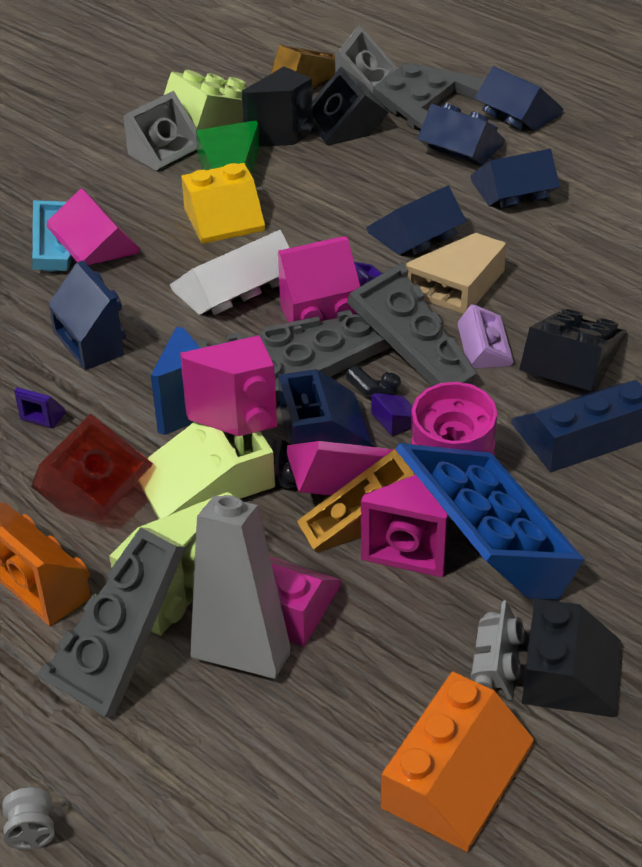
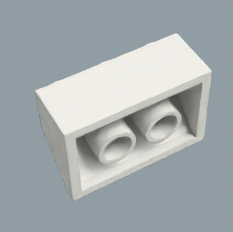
M280 229L191 269L171 283L170 287L175 294L199 315L212 310L214 315H217L233 307L231 300L241 297L242 301L245 302L261 294V286L268 283L272 289L279 286L278 251L288 249L289 246Z

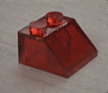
M90 413L39 464L31 487L61 512L102 520L147 473L153 463Z

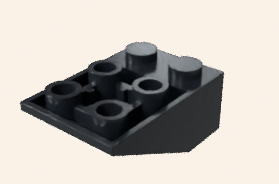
M562 309V312H557L529 327L519 370L592 391L603 380L626 337L627 330L617 328L618 323L609 319L597 318L595 322L584 319L583 313L579 311Z

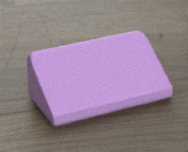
M471 304L458 321V329L466 358L475 369L511 366L514 362L501 316Z

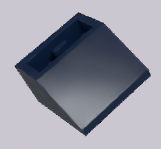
M444 103L443 107L431 104L417 138L427 148L482 166L503 146L505 139L497 132V126L488 123V117L477 112H471L470 116L460 113V108L448 103Z
M83 260L77 262L50 301L49 310L54 334L86 371L123 356V339L126 338V333L119 319V311L122 310V304L117 292L110 290L104 284L99 272H93Z
M317 369L278 375L280 411L290 445L324 441L372 447L356 395L353 391Z

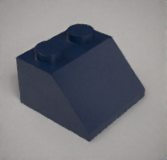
M495 66L491 68L475 97L484 106L482 108L483 112L498 119L499 115L506 117V123L519 130L525 126L534 131L561 115L564 110L541 87Z
M551 149L490 160L470 175L472 183L488 206L500 204L501 209L519 205L521 199L530 198L531 202L549 199L550 193L560 187Z
M447 185L396 209L367 226L366 229L370 235L398 255L410 249L413 255L431 247L432 245L429 240L437 237L439 242H442L456 235L455 227L466 222V219L450 186Z

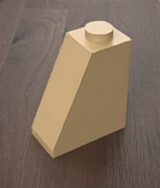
M478 233L471 234L409 261L405 265L409 271L408 277L413 285L418 284L425 295L424 301L464 314L471 304L476 305L504 272L507 243Z

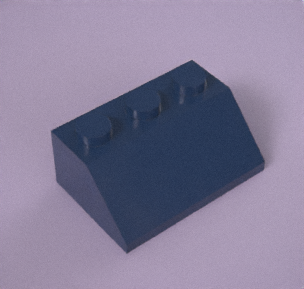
M637 380L612 385L514 417L511 424L551 473L642 442V385Z

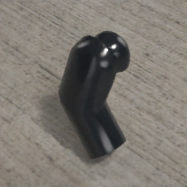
M354 366L346 374L347 381L365 397L371 398L374 393L397 395L399 393L398 387L401 385V379L395 373L385 372L381 380H377L369 376L360 366Z
M275 440L271 447L274 455L275 482L282 488L293 489L297 485L290 462H288L287 445L290 444L284 440Z

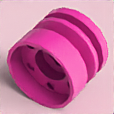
M446 382L425 389L415 399L411 410V429L413 434L411 444L489 452L495 457L497 410L495 402L485 391L472 384Z

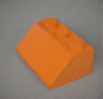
M0 502V583L47 625L52 626L91 598L88 579L90 578L89 570L78 557L72 558L63 551L61 545L53 536H46L38 530L33 520L27 514L21 515L9 504Z
M452 671L382 772L381 808L468 852L531 750L534 739L494 690Z

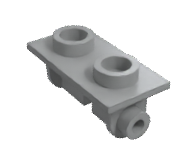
M506 600L502 601L500 614L488 612L479 620L475 648L481 654H474L470 680L490 689L502 688L507 699L513 700L515 680H519L521 672L518 659L519 645L524 643L525 632L521 619L519 617L515 618Z

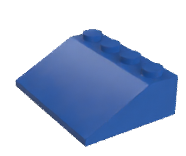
M405 443L398 444L395 450L488 564L513 584L520 593L530 599H559L585 559L492 453Z

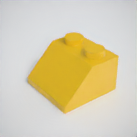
M231 163L220 168L197 170L191 174L181 175L184 209L201 244L265 231V223L254 179L245 163Z

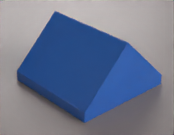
M183 327L175 328L151 374L158 434L166 435L194 423V421L188 420L186 415L180 353L200 349V347Z

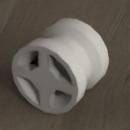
M28 787L12 791L5 796L2 802L3 816L7 820L3 827L4 842L9 847L18 850H32L43 847L52 841L55 836L54 821L49 817L53 810L52 796L47 791L41 788Z

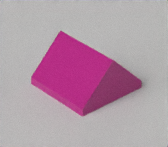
M82 188L47 221L46 227L77 262L83 260L87 265L138 254L140 250L138 245L110 214Z
M315 441L287 445V456L300 493L333 495L394 449Z
M416 474L363 495L361 500V560L443 577L446 563L448 514Z

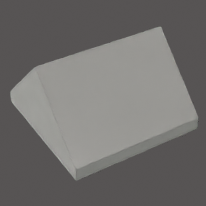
M361 25L353 31L335 55V73L340 67H343L363 82L372 93L373 87L398 69Z
M174 90L123 116L128 155L155 171L197 150V129Z

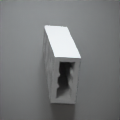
M214 495L197 515L190 657L275 679L290 656L291 647L258 505L242 502L235 496Z

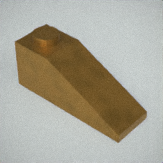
M279 45L271 74L285 66L312 78L313 89L330 80L335 74V55L327 52Z
M394 449L297 520V523L316 553L360 538L361 500L363 495L413 476L415 473Z

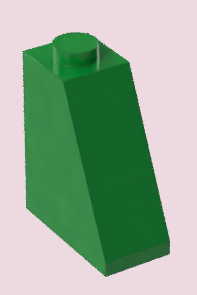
M257 120L196 130L198 159L203 170L220 168L231 163H245L252 175L259 153Z

